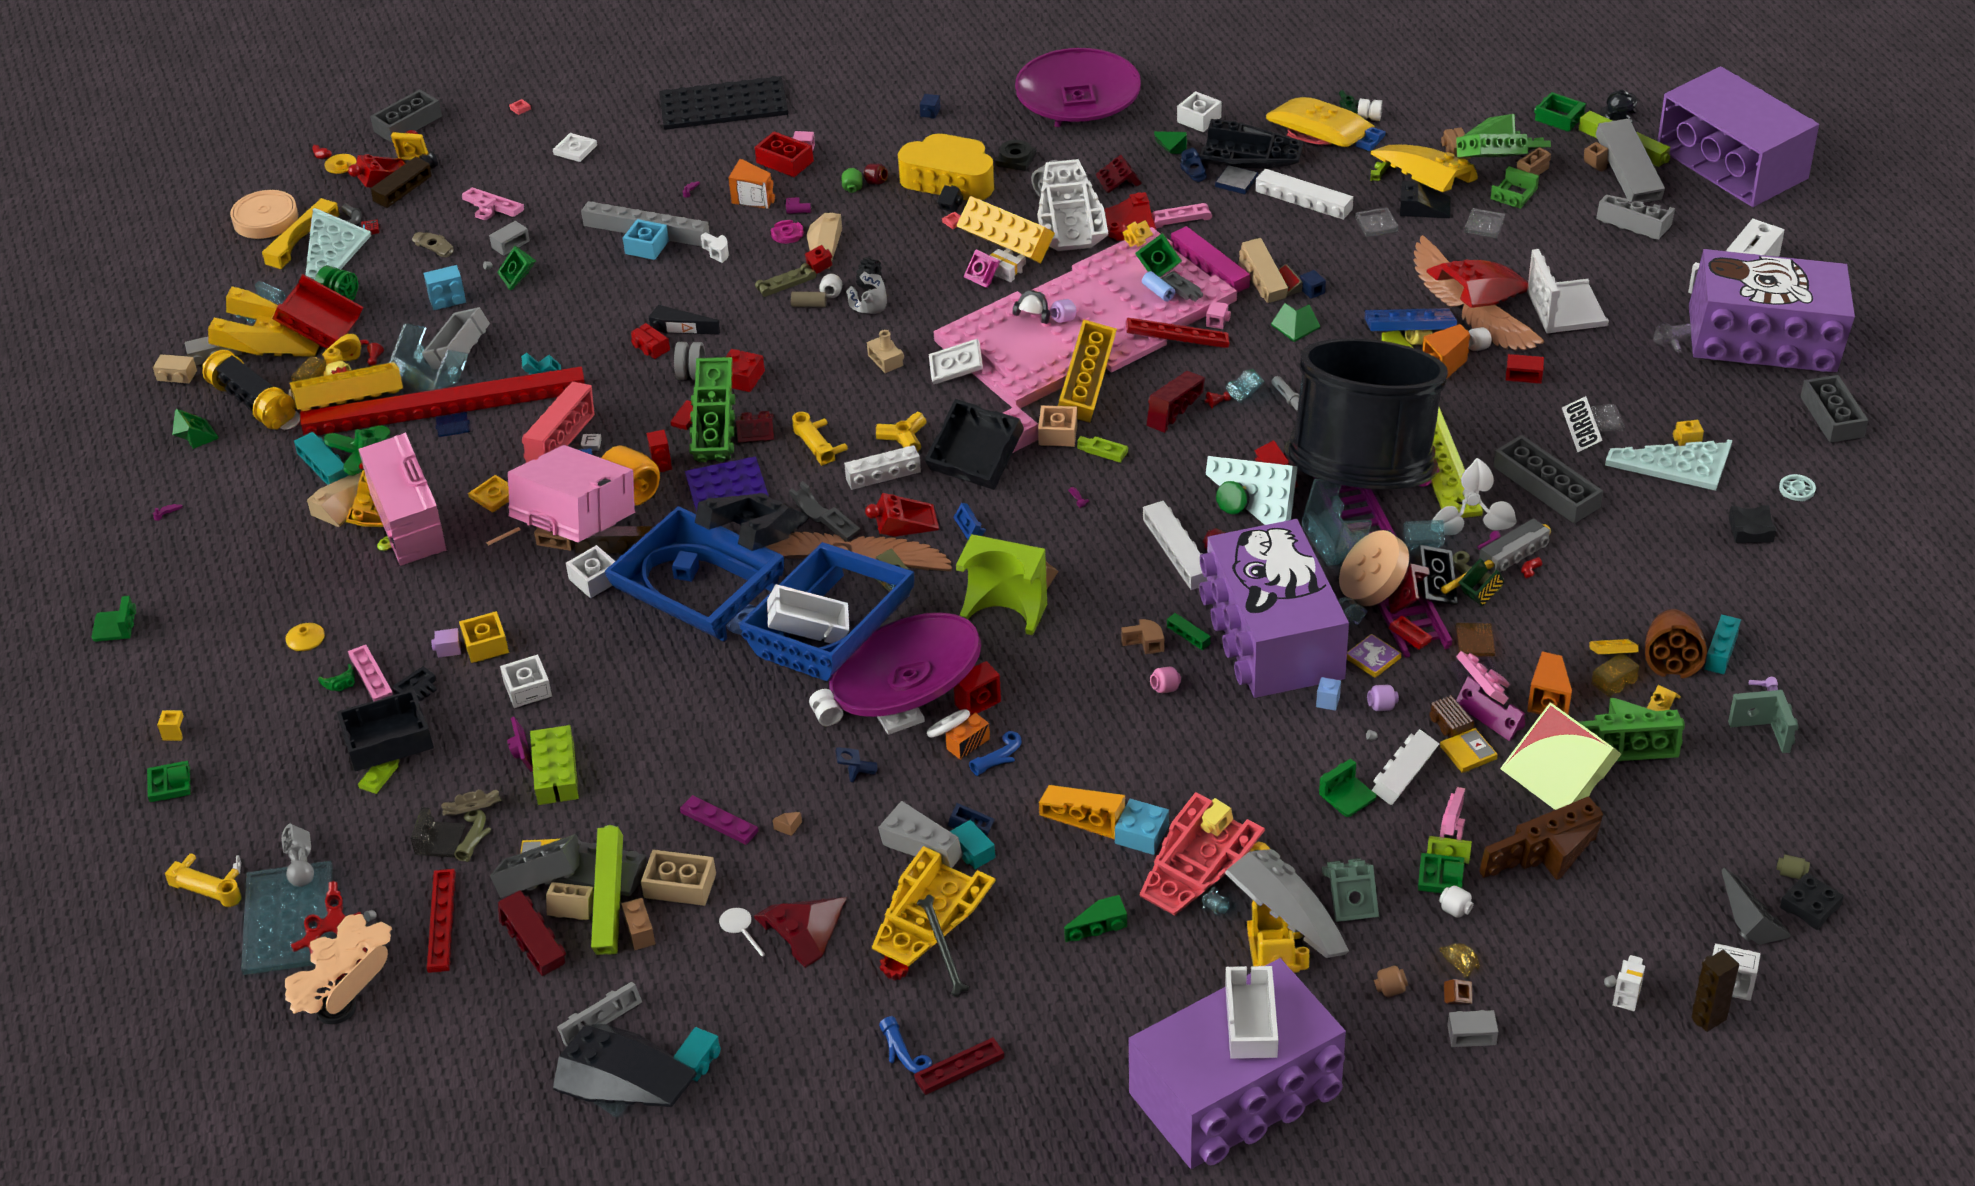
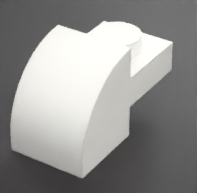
M706 232L701 235L702 248L709 251L711 258L723 263L729 256L726 237L721 235L716 238Z

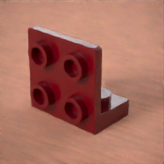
M1122 155L1113 159L1112 162L1096 173L1098 180L1107 193H1110L1125 180L1130 184L1133 182L1136 187L1142 184L1131 165Z
M760 411L757 415H752L751 412L741 413V416H738L736 420L738 442L774 440L773 413L769 414V411Z
M1415 564L1408 565L1400 585L1388 597L1390 613L1395 614L1419 599L1417 582L1422 581L1423 578L1429 575L1428 567Z

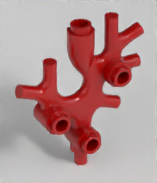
M337 882L328 883L329 891L326 893L325 898L327 916L321 919L313 914L305 918L304 927L306 935L301 940L291 944L293 952L308 947L311 958L313 950L311 949L310 941L320 938L326 932H333L337 935V927L346 917L342 912L343 901L340 891L337 889ZM364 947L362 950L367 953L366 947ZM346 973L341 974L336 980L343 979Z

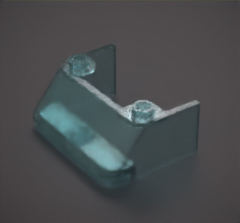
M404 323L389 363L395 362L398 366L401 381L419 392L448 388L456 383L461 375L468 354L447 349L439 370H432L424 362L425 358L422 353L425 347L420 344L426 328Z
M1314 479L1303 515L1302 526L1328 566H1337L1345 560L1352 547L1368 535L1372 521H1343L1340 516L1344 510V503L1338 496L1341 485L1322 479Z

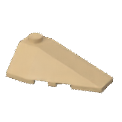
M824 213L810 225L807 232L810 251L822 244L834 256L842 232L841 214Z
M362 472L354 476L349 475L317 490L307 499L311 516L340 527L346 521L349 509L353 505Z

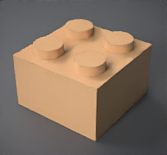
M1041 405L1038 426L1039 445L1075 447L1078 424L1077 407Z

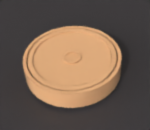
M262 190L248 194L239 199L233 205L230 212L235 231L244 237L253 239H264L280 235L298 220V210L294 198L290 194L279 190Z
M1384 530L1372 532L1359 540L1347 554L1340 570L1339 584L1343 594L1361 606H1372L1389 597L1400 585L1408 568L1409 551L1406 544L1391 532Z

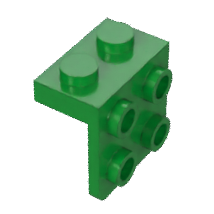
M122 596L119 611L99 612L96 614L91 636L93 641L128 639L131 637L136 605L132 603L130 596Z
M1351 758L1344 763H1340L1330 772L1324 773L1320 777L1319 795L1345 817L1352 816L1376 800V794L1355 777L1356 762Z

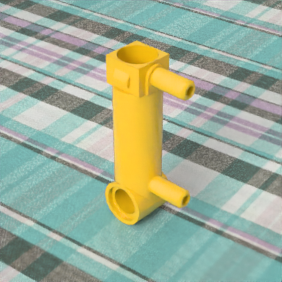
M797 412L792 416L794 433L801 437L816 456L821 466L835 461V454L848 449L845 443L832 447L817 430L828 424L825 418L812 423L809 414L806 412Z
M189 854L182 863L175 861L165 872L170 886L178 889L181 887L216 899L225 907L235 906L241 900L239 887L236 880H234L239 871L235 868L222 880L189 868L196 859L194 854Z

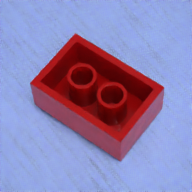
M772 132L755 146L756 163L792 177L797 176L814 162L812 145L777 132Z

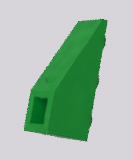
M1120 895L1098 900L1064 927L1065 942L1078 941L1089 936H1099L1105 932L1119 931L1127 927V912Z

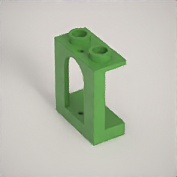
M1509 166L1506 169L1503 182L1498 187L1492 186L1491 199L1521 209L1538 189L1539 175ZM1515 185L1526 189V191L1520 194L1508 189Z

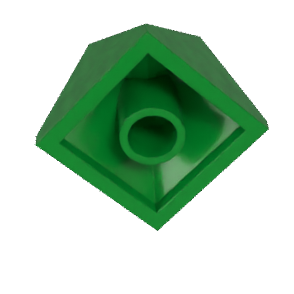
M1154 131L1155 141L1170 154H1182L1184 150H1187V132Z
M1163 233L1135 253L1148 272L1152 271L1158 277L1164 276L1182 262Z
M514 246L497 273L508 289L513 290L529 273L536 260L517 246Z
M1284 303L1271 323V326L1294 342L1320 328V324L1310 304L1300 309H1295Z
M179 409L175 410L172 435L187 440L193 449L219 438L205 418Z

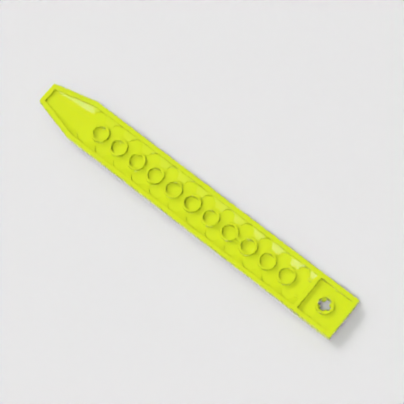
M1399 330L1382 332V341L1412 347ZM1439 408L1433 442L1439 472L1432 479L1431 484L1441 509L1447 506H1455L1459 513L1462 504L1457 502L1464 500L1463 490L1465 488L1462 486L1461 478L1465 469ZM1466 504L1461 517L1482 516V507L1480 504L1474 506Z

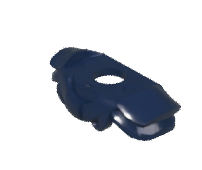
M1196 149L1184 150L1181 154L1180 164L1182 171L1194 181H1203L1207 177L1206 171ZM1193 165H1199L1196 169L1190 168Z

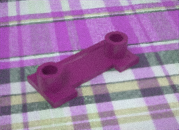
M1471 676L1467 677L1456 701L1467 713L1508 741H1511L1516 731L1522 730L1525 727V713L1512 704H1509L1508 708L1505 709L1483 694L1482 687Z

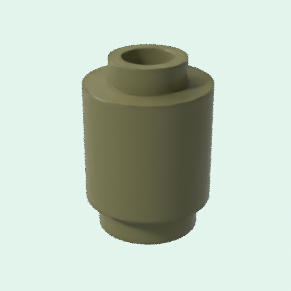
M1784 854L1783 858L1779 857L1776 870H1779L1782 876L1800 880L1808 873L1810 862L1805 861L1803 858Z

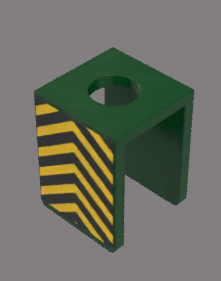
M1480 558L1458 583L1465 595L1479 605L1484 606L1504 584V580L1500 572L1496 570L1477 592L1474 591L1472 588L1488 572L1484 561Z

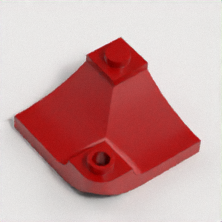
M1146 192L1130 194V197L1125 201L1104 209L1108 236L1116 240L1124 241L1125 238L1122 232L1128 230L1127 226L1135 221L1139 224L1146 220L1149 228L1153 227L1156 230Z

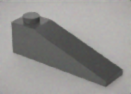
M1726 868L1721 870L1735 923L1741 929L1739 933L1748 942L1753 940L1761 945L1787 939L1791 936L1783 924L1766 911L1768 908L1753 896L1754 893L1738 876Z

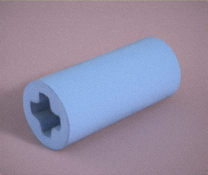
M1150 271L1143 276L1142 284L1161 299L1167 302L1174 297L1175 289L1155 273Z

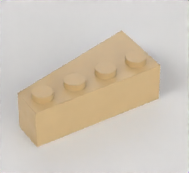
M1258 238L1243 242L1239 251L1238 264L1250 274V280L1259 291L1261 297L1267 303L1285 299L1288 287L1262 239Z

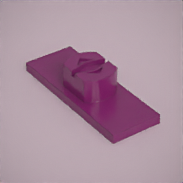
M512 717L511 722L515 736L507 740L509 750L515 759L521 757L523 763L532 772L533 764L524 729L516 718Z

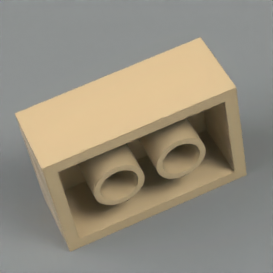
M652 850L641 880L644 898L705 906L716 876L714 857Z

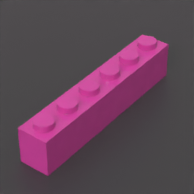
M1186 226L1171 233L1173 248L1209 276L1217 275L1237 290V293L1250 287V274L1190 228Z

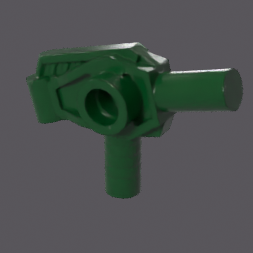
M1341 90L1339 92L1341 97L1339 101L1340 106L1358 114L1356 106H1359V100H1355L1352 96L1346 95L1344 90Z

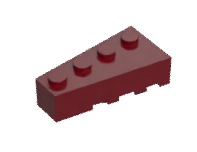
M1185 371L1152 393L1148 399L1149 410L1146 426L1165 433L1168 430L1167 425L1169 423L1174 424L1176 416L1179 413L1183 414L1188 404L1191 405L1203 393L1205 377Z
M521 890L498 902L499 922L502 926L506 925L508 934L512 938L516 936L519 948L523 952L528 951V959L541 976H544L565 964L566 952L563 946L557 944L554 940L553 931L550 928H546L543 924L542 915L538 911L535 912L532 908L533 903L529 896H524Z

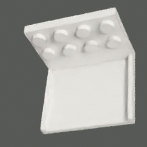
M1539 249L1532 250L1527 292L1546 333L1608 326L1609 320L1608 318L1606 319L1589 285V279L1555 283L1554 276L1550 274V267L1545 263V257L1541 255Z

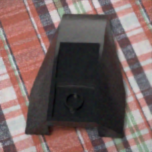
M1211 119L1206 145L1202 147L1200 160L1204 163L1243 168L1283 167L1299 163L1304 141L1236 121Z

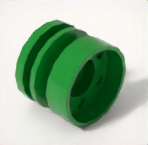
M326 265L316 274L315 281L351 301L356 297L358 279L354 273Z

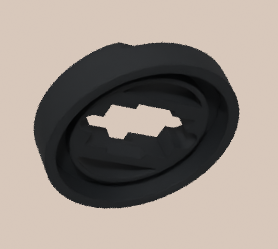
M327 996L322 1000L323 1006L321 1010L316 1013L319 1020L323 1023L338 1024L346 1021L354 1014L356 1002L353 998L340 1012L330 1014L326 1011Z

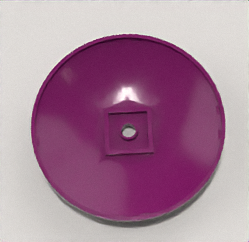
M1068 48L1043 54L1028 62L1019 71L1015 81L1017 97L1026 108L1046 118L1071 122L1091 121L1114 115L1134 102L1141 87L1140 75L1132 63L1117 54L1092 48Z

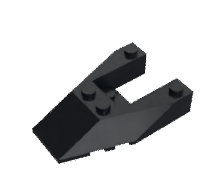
M764 493L707 498L704 501L698 502L695 523L710 530L735 522L741 525L738 544L751 551H755L788 539L791 533L796 532L798 526L801 527L809 519V516L783 504L779 500L768 497Z

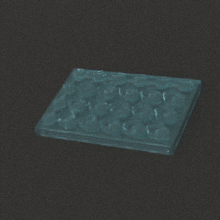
M331 861L311 863L314 869V877L304 887H296L288 881L286 876L288 867L247 872L241 964L243 975L316 965L311 962L310 949L308 947L293 952L291 944L305 937L304 920L307 916L314 914L323 919L328 914L325 898L326 893L329 891L328 883L332 882L333 866ZM326 932L321 937L331 938V932Z

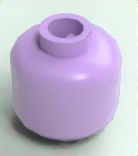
M1069 299L1058 300L1052 304L1050 315L1058 323L1068 322L1075 318L1077 309Z
M1375 685L1368 691V705L1372 706L1375 711H1390L1399 701L1398 692L1394 691L1391 685Z

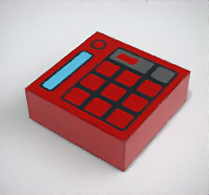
M378 220L361 222L362 228L370 231L371 235L379 233Z

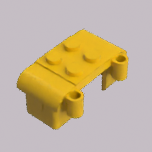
M1253 900L1252 920L1247 921L1253 966H1266L1281 958L1293 973H1299L1300 970L1308 969L1309 949L1307 947L1295 948L1294 939L1302 938L1303 934L1291 931L1288 928L1289 924L1280 916L1276 919L1270 914L1271 909L1264 903L1260 906Z

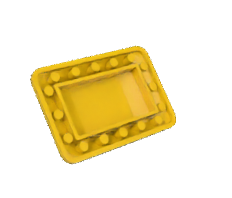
M1307 97L1291 99L1266 114V119L1270 122L1342 147L1354 144L1365 137V130L1374 127L1373 124L1352 111Z

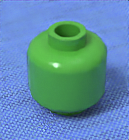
M848 168L842 173V187L844 190L854 193L862 188L863 177L859 170Z

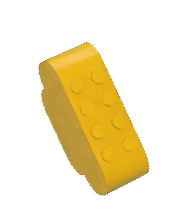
M933 134L926 137L923 142L914 141L905 144L898 152L900 184L904 188L940 195L944 185H953L960 189L963 200H969V197L972 196L981 201L987 199L994 191L993 159L985 154V146L978 140L947 134Z

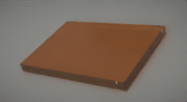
M1456 623L1458 653L1462 651L1467 655L1472 653L1475 656H1495L1492 625L1490 623Z

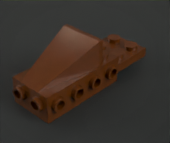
M1588 796L1517 825L1515 835L1485 847L1479 869L1480 874L1485 878L1490 875H1497L1506 868H1514L1519 863L1526 869L1531 866L1536 867L1543 862L1556 880L1560 879L1589 843L1596 840L1603 817L1602 810Z

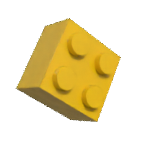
M497 611L459 621L462 637L471 663L509 653L506 636Z

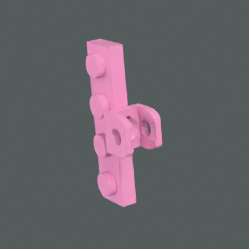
M473 187L462 194V200L479 207V210L475 212V217L482 220L491 218L495 211L515 217L524 210V204Z
M1460 651L1456 656L1457 659L1480 684L1487 695L1504 705L1509 698L1504 694L1505 689L1501 685L1508 688L1510 686L1509 682L1492 669L1487 673L1488 669L1481 663H1478L1479 659L1472 653L1467 655Z
M1457 787L1455 794L1451 793L1448 806L1443 815L1440 837L1444 838L1445 834L1453 835L1454 831L1458 830L1457 840H1462L1465 819H1461L1459 816L1463 807L1465 788Z

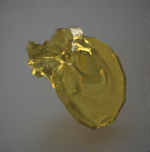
M1458 943L1439 948V951L1447 961L1463 973L1464 978H1467L1475 967L1480 969L1477 955L1471 947Z

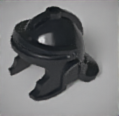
M1624 90L1612 92L1607 98V106L1601 109L1600 115L1610 120L1629 118L1631 123H1633L1627 112L1636 114V111L1633 109L1638 103L1636 96Z

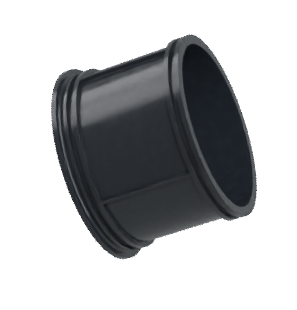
M1343 338L1324 340L1310 344L1302 350L1299 366L1302 372L1296 425L1291 431L1290 439L1284 446V455L1291 465L1297 466V469L1324 481L1367 489L1414 487L1424 484L1435 477L1438 471V463L1435 459L1433 442L1441 391L1446 386L1448 375L1447 367L1443 362L1424 351L1409 346L1372 339Z

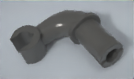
M347 203L341 207L342 212L350 217L349 221H345L354 225L361 221L360 209L354 208Z

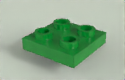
M188 761L147 768L149 802L191 795L190 765Z
M1421 853L1418 891L1442 893L1447 887L1458 886L1462 888L1464 858Z

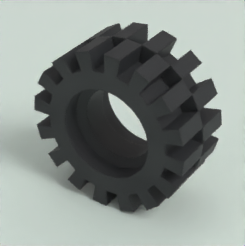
M864 257L860 262L861 265H858L859 270L856 272L858 273L856 275V283L859 287L872 290L875 286L864 284L860 276L864 271L868 274L880 275L882 273L880 271L882 266L879 260Z

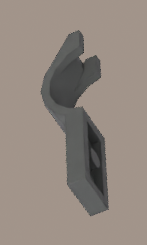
M800 482L801 489L797 492L794 489L789 490V494L804 514L808 515L815 522L821 521L844 541L847 542L860 533V528L835 507L830 510L823 508L815 500L810 487L805 482Z

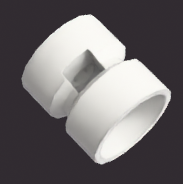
M1360 98L1358 115L1365 120L1370 118L1371 121H1380L1382 100L1370 102L1369 99Z
M820 689L812 694L809 704L822 726H830L838 723L843 717V710L837 701L834 700L832 691Z

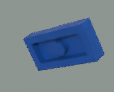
M961 503L953 517L968 540L971 534L982 536L986 529L981 528L982 523L978 522L968 504Z

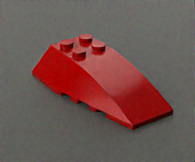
M1468 259L1452 261L1428 268L1426 271L1437 281L1455 279L1463 285L1464 289L1460 300L1470 308L1499 304L1500 300L1506 301L1509 296L1513 298L1517 293H1525L1528 289V282L1512 269L1492 261Z

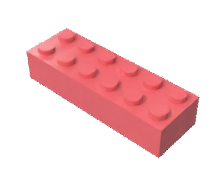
M572 381L527 433L523 435L522 443L524 444V459L526 463L533 459L537 460L539 456L562 445L568 446L594 416L592 385Z

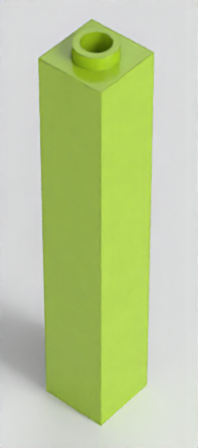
M1588 111L1580 117L1579 130L1597 138L1598 124L1611 122L1612 120ZM1636 132L1653 165L1660 167L1669 161V146Z
M613 825L597 828L591 948L596 955L618 953L623 834L619 827Z

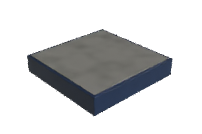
M1228 165L1215 182V187L1246 194L1258 177V172Z

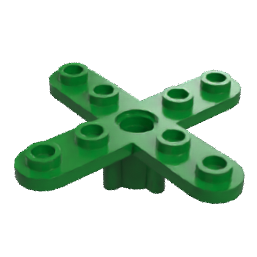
M375 426L363 430L356 429L355 439L336 433H329L324 436V443L331 448L352 453L344 463L343 470L348 475L354 476L363 470L359 469V464L362 463L359 449L387 440L390 436V429L385 426Z

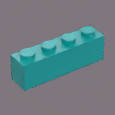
M314 432L294 440L297 454L327 485L349 476L343 470L344 463L339 455H335L331 447L326 446L323 439Z

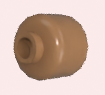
M1397 966L1379 970L1377 972L1378 979L1374 980L1378 993L1383 992L1385 997L1404 993L1405 986H1408L1404 970L1399 969Z

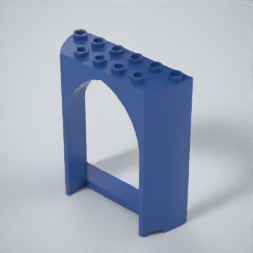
M678 506L605 570V574L609 582L616 589L717 639L725 641L727 639L726 625L764 589L772 592L775 584L778 583L779 576L783 575L784 556L766 547L751 551L738 544L739 534L722 526L708 530L695 523L696 514ZM680 551L696 553L699 560L717 565L748 581L707 617L658 592L650 584L648 576L652 567L673 561Z
M822 542L779 584L780 586L824 596L844 576L842 568L896 586L847 636L827 646L817 648L789 638L790 633L768 628L769 612L767 611V599L770 594L739 623L742 630L741 634L755 654L766 661H771L812 677L828 681L910 596L909 594L914 587V571Z

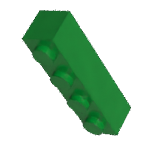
M1174 613L1167 618V627L1199 649L1204 650L1211 644V636L1203 632L1182 616Z

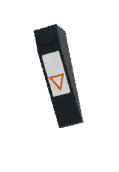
M658 305L648 316L650 326L659 332L720 334L719 320Z

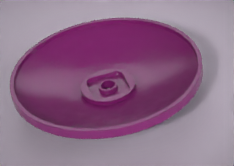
M927 613L903 618L877 629L834 673L829 680V689L832 691L834 700L837 701L841 709L851 714L877 717L905 712L935 700L965 678L979 658L981 639L976 627L969 620L955 614Z

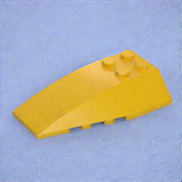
M1387 145L1371 151L1373 156L1383 162H1391L1392 167L1401 168V172L1405 175L1409 173L1415 181L1440 192L1451 190L1455 177L1468 183L1478 179L1473 164L1469 163L1466 159L1457 158L1449 152L1445 153L1432 148L1414 145Z
M923 846L900 876L897 890L893 893L890 907L887 908L884 922L880 925L872 949L904 965L910 966L937 943L926 911L921 906H918L917 902L925 899L927 895H932L935 898L933 908L945 936L976 909L996 879L978 870L973 877L944 865L940 853Z

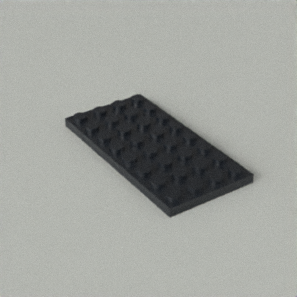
M782 76L659 91L664 130L788 115Z

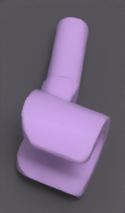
M1769 677L1766 681L1749 680V685L1767 686V691L1778 690V682L1775 677Z

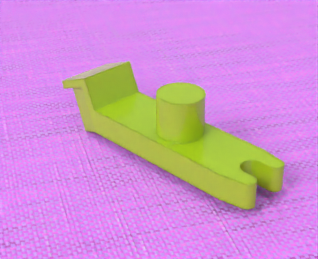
M1376 162L1375 169L1377 170H1371L1370 181H1380L1381 176L1391 165V162Z

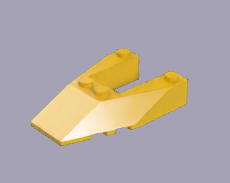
M231 287L226 296V313L256 319L254 326L214 317L208 327L209 344L263 356L264 353H274V356H281L282 353H291L293 356L314 357L321 346L273 320L277 304L249 290Z

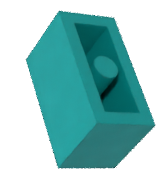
M971 820L950 831L959 838L962 859L967 865L970 864L974 869H977L995 858V845Z
M695 1027L674 1055L675 1058L697 1072L693 1079L694 1081H698L701 1075H705L713 1058L716 1059L719 1056L721 1047L718 1036Z

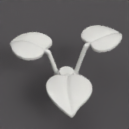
M1476 458L1462 475L1461 483L1465 489L1463 490L1464 500H1462L1460 512L1458 513L1455 506H1447L1441 509L1432 520L1431 531L1442 535L1458 534L1464 527V520L1461 515L1464 513L1466 504L1470 506L1480 504L1487 512L1483 522L1491 530H1504L1516 524L1515 512L1509 503L1504 501L1495 502L1489 510L1480 499L1479 490L1488 491L1494 482L1491 470L1483 461Z

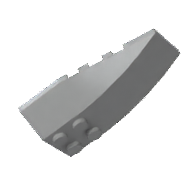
M1272 849L1250 851L1225 871V874L1260 906L1264 903L1271 909L1270 914L1276 919L1280 916L1289 924L1288 928L1291 931L1302 933L1305 936L1303 940L1325 958L1346 955L1349 952L1338 928L1322 903L1295 873V869L1291 865L1284 863L1276 851Z

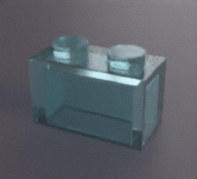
M1443 520L1406 521L1403 524L1404 543L1409 547V550H1413L1419 545L1440 548L1445 543Z

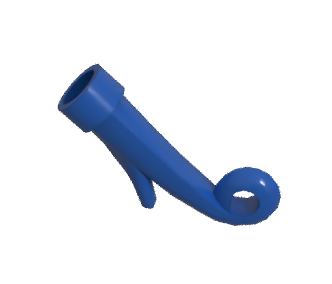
M1008 731L1003 734L1002 739L1007 745L981 758L977 757L970 761L969 767L971 771L978 776L986 772V769L1014 762L1015 759L1008 756L1020 747L1022 743L1020 735L1014 731Z
M886 1017L879 1023V1027L888 1042L890 1063L894 1062L895 1055H897L902 1064L913 1073L932 1066L931 1058L926 1055H920L912 1061L895 1017Z

